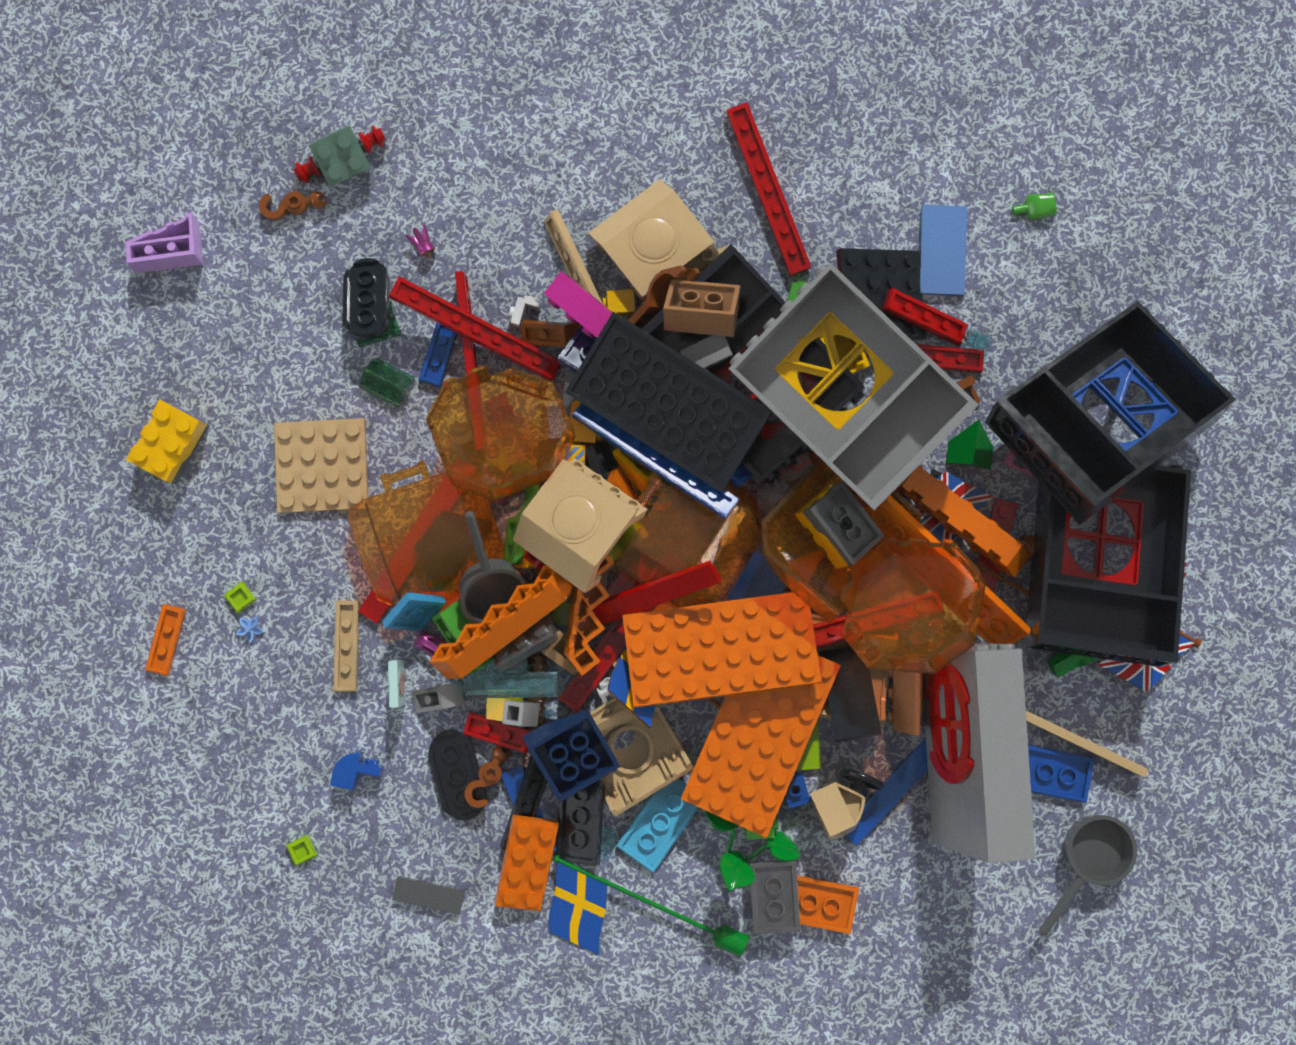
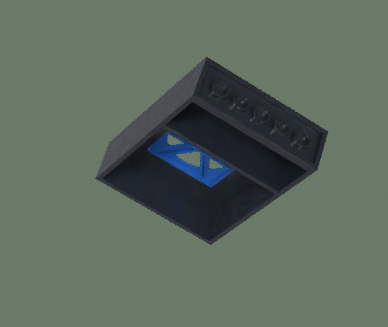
M1136 301L998 399L985 423L1073 519L1081 525L1215 424L1236 399L1229 390L1225 389L1215 379L1212 373L1208 372L1198 362L1195 356L1191 355L1182 346L1179 340L1175 339L1166 330L1162 323H1159L1146 307L1139 301ZM1114 378L1120 379L1115 397L1100 381ZM1131 381L1140 386L1149 395L1153 404L1123 406L1129 382ZM1091 388L1131 429L1138 439L1117 443L1081 405L1086 391ZM1154 414L1150 429L1147 431L1133 415Z

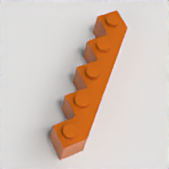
M921 464L894 490L912 499L920 511L937 518L946 531L963 538L972 551L989 558L997 570L1015 578L1030 558L1025 549L1026 545L1023 542L1014 539L1002 530L997 522L985 517L974 508L972 503L951 491L946 483L925 471Z
M609 555L600 564L597 571L598 575L614 564ZM600 582L586 593L576 586L572 589L563 654L582 676L601 662L587 644L605 629L592 612L595 607L610 596Z
M544 565L534 584L517 585L507 604L491 605L482 623L466 624L455 643L440 644L429 663L446 679H462L566 601L574 585L553 569Z

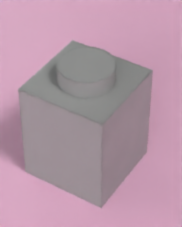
M505 700L502 724L537 727L540 703Z

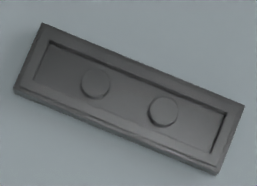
M397 876L392 900L459 915L465 890Z

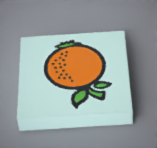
M404 659L391 660L388 662L389 707L398 708L405 705Z

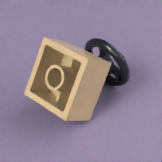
M843 768L840 770V775L851 781L849 788L834 782L810 793L811 804L829 842L856 829L864 810L865 797L868 792L867 788L882 790L884 784L880 780L856 770Z

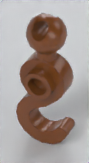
M293 191L284 197L278 210L270 212L268 205L272 201V197L269 194H265L259 202V209L267 219L277 221L282 219L287 211L292 215L298 216L303 214L308 206L322 209L327 203V198L322 192L316 191L310 197L305 198L302 193Z
M497 745L493 749L494 758L492 762L482 764L478 770L480 780H473L465 787L464 798L470 806L481 808L488 804L486 799L474 800L472 791L476 787H487L498 783L502 776L500 764L507 761L511 755L509 748L502 752L503 746Z

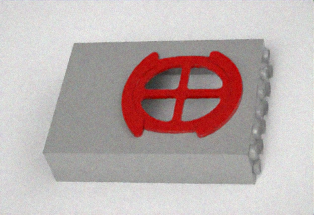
M992 643L928 645V649L920 651L921 659H923V700L932 843L987 863L1035 859L1022 649L1012 648V644Z

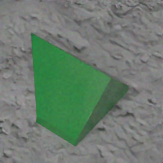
M977 420L948 441L946 464L991 470L994 447L980 420Z

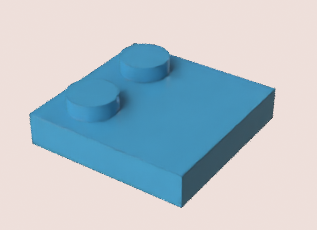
M407 592L382 622L385 629L421 631L429 624L432 617L444 607L446 601L443 596Z

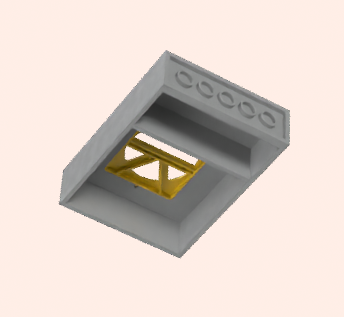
M831 263L827 267L823 264L814 273L815 279L810 284L806 282L797 291L798 297L793 302L788 300L782 306L780 316L776 320L772 317L764 325L765 331L759 337L755 335L746 344L748 349L743 354L737 353L729 362L731 366L728 369L875 510L979 404ZM834 335L850 338L857 343L841 361L839 360L834 342ZM823 337L832 369L800 362V355L810 342ZM865 350L872 361L875 374L874 385L867 399L859 406L846 411H831L815 404L814 402ZM798 372L824 378L806 395L799 383Z

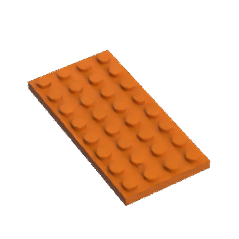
M807 590L622 615L634 708L822 683Z
M818 655L822 679L821 684L725 696L681 799L767 838L841 665Z

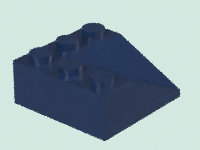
M589 710L544 724L523 736L529 752L559 802L564 801L621 767Z

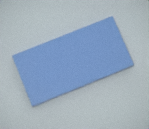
M921 206L920 288L923 295H965L967 206Z

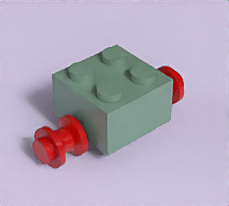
M350 124L309 143L308 146L316 162L311 155L308 157L307 163L303 165L299 162L295 163L297 168L293 170L299 182L303 180L305 184L309 183V177L312 175L321 177L322 174L319 170L321 169L329 186L332 187L371 168L362 149L365 147L369 154L371 153V147L377 144L380 147L384 146L383 141L386 138L381 128L376 129L373 125L371 126V132L367 134L359 132L360 141L357 140Z

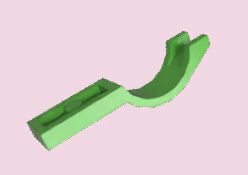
M523 461V467L518 463L513 464L512 476L518 479L524 492V503L520 512L514 517L507 519L503 560L513 565L523 563L524 548L513 541L521 514L540 490L531 463Z

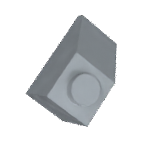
M461 682L412 691L416 713L441 710L465 704Z

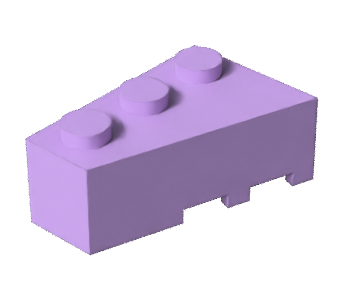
M192 212L174 223L172 221L166 223V226L154 232L151 230L125 242L126 262L136 274L203 265L200 223Z

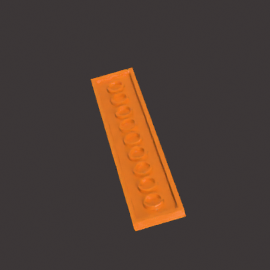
M847 483L845 484L884 534L880 542L932 591L938 590L942 601L987 643L1013 645L1029 635L1031 628L891 495L873 510Z

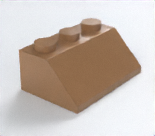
M671 279L663 308L664 331L734 337L738 316L740 285Z
M895 658L893 664H889V678H893V687H889V700H893V709H889V723H893V730L920 736L923 725V659Z

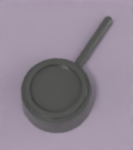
M468 511L465 514V518L479 562L471 566L462 576L459 583V597L463 614L469 621L477 624L482 623L491 605L507 604L517 585H525L527 583L518 569L510 562L502 559L487 558L475 514L472 511Z
M1089 815L1077 820L1070 827L1064 841V852L1068 863L1078 875L1039 928L1040 935L1046 936L1085 881L1101 886L1112 885L1123 880L1131 872L1137 859V843L1132 831L1122 821L1106 815Z

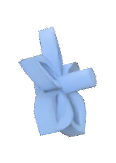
M258 616L250 621L246 618H240V625L243 628H240L236 634L239 636L246 635L247 640L252 643L254 634L264 632L260 627H256L259 622Z

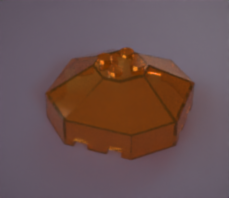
M484 365L469 370V374L456 379L454 376L446 379L425 419L452 486L496 501L547 481L563 459L565 460L576 436L571 420L553 382L514 368H506L504 371L490 376L487 366Z
M886 537L872 547L854 565L848 566L847 585L843 586L841 601L847 610L842 636L868 669L935 674L975 646L986 584L980 570L953 540L942 539V543H933L929 539L910 538L909 542L897 541L896 537Z

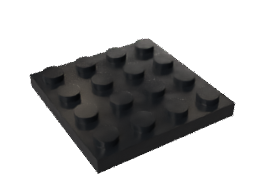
M852 248L836 250L837 269L912 341L926 340L925 330L882 310L888 290L891 288L923 302V294L920 288L919 251ZM843 336V340L854 341Z

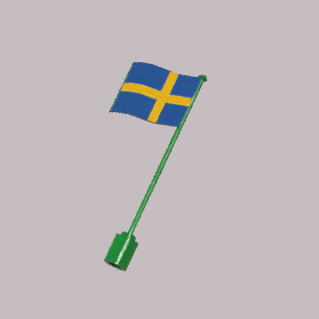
M560 855L554 856L553 862L557 863L556 887L549 912L550 933L600 955L599 937L606 911L607 886H610L713 934L714 946L738 957L742 956L748 943L749 935L725 924L721 928L717 926L713 930L560 859Z

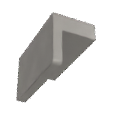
M712 335L681 350L682 355L706 370L734 357L726 337Z

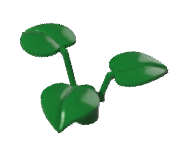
M705 810L709 823L715 829L721 832L730 831L727 849L719 862V870L728 892L750 886L754 882L755 874L747 862L765 849H770L771 855L782 862L797 860L801 856L798 847L791 838L780 831H774L775 838L766 839L767 844H764L744 859V856L739 851L731 852L736 832L734 828H738L739 825Z

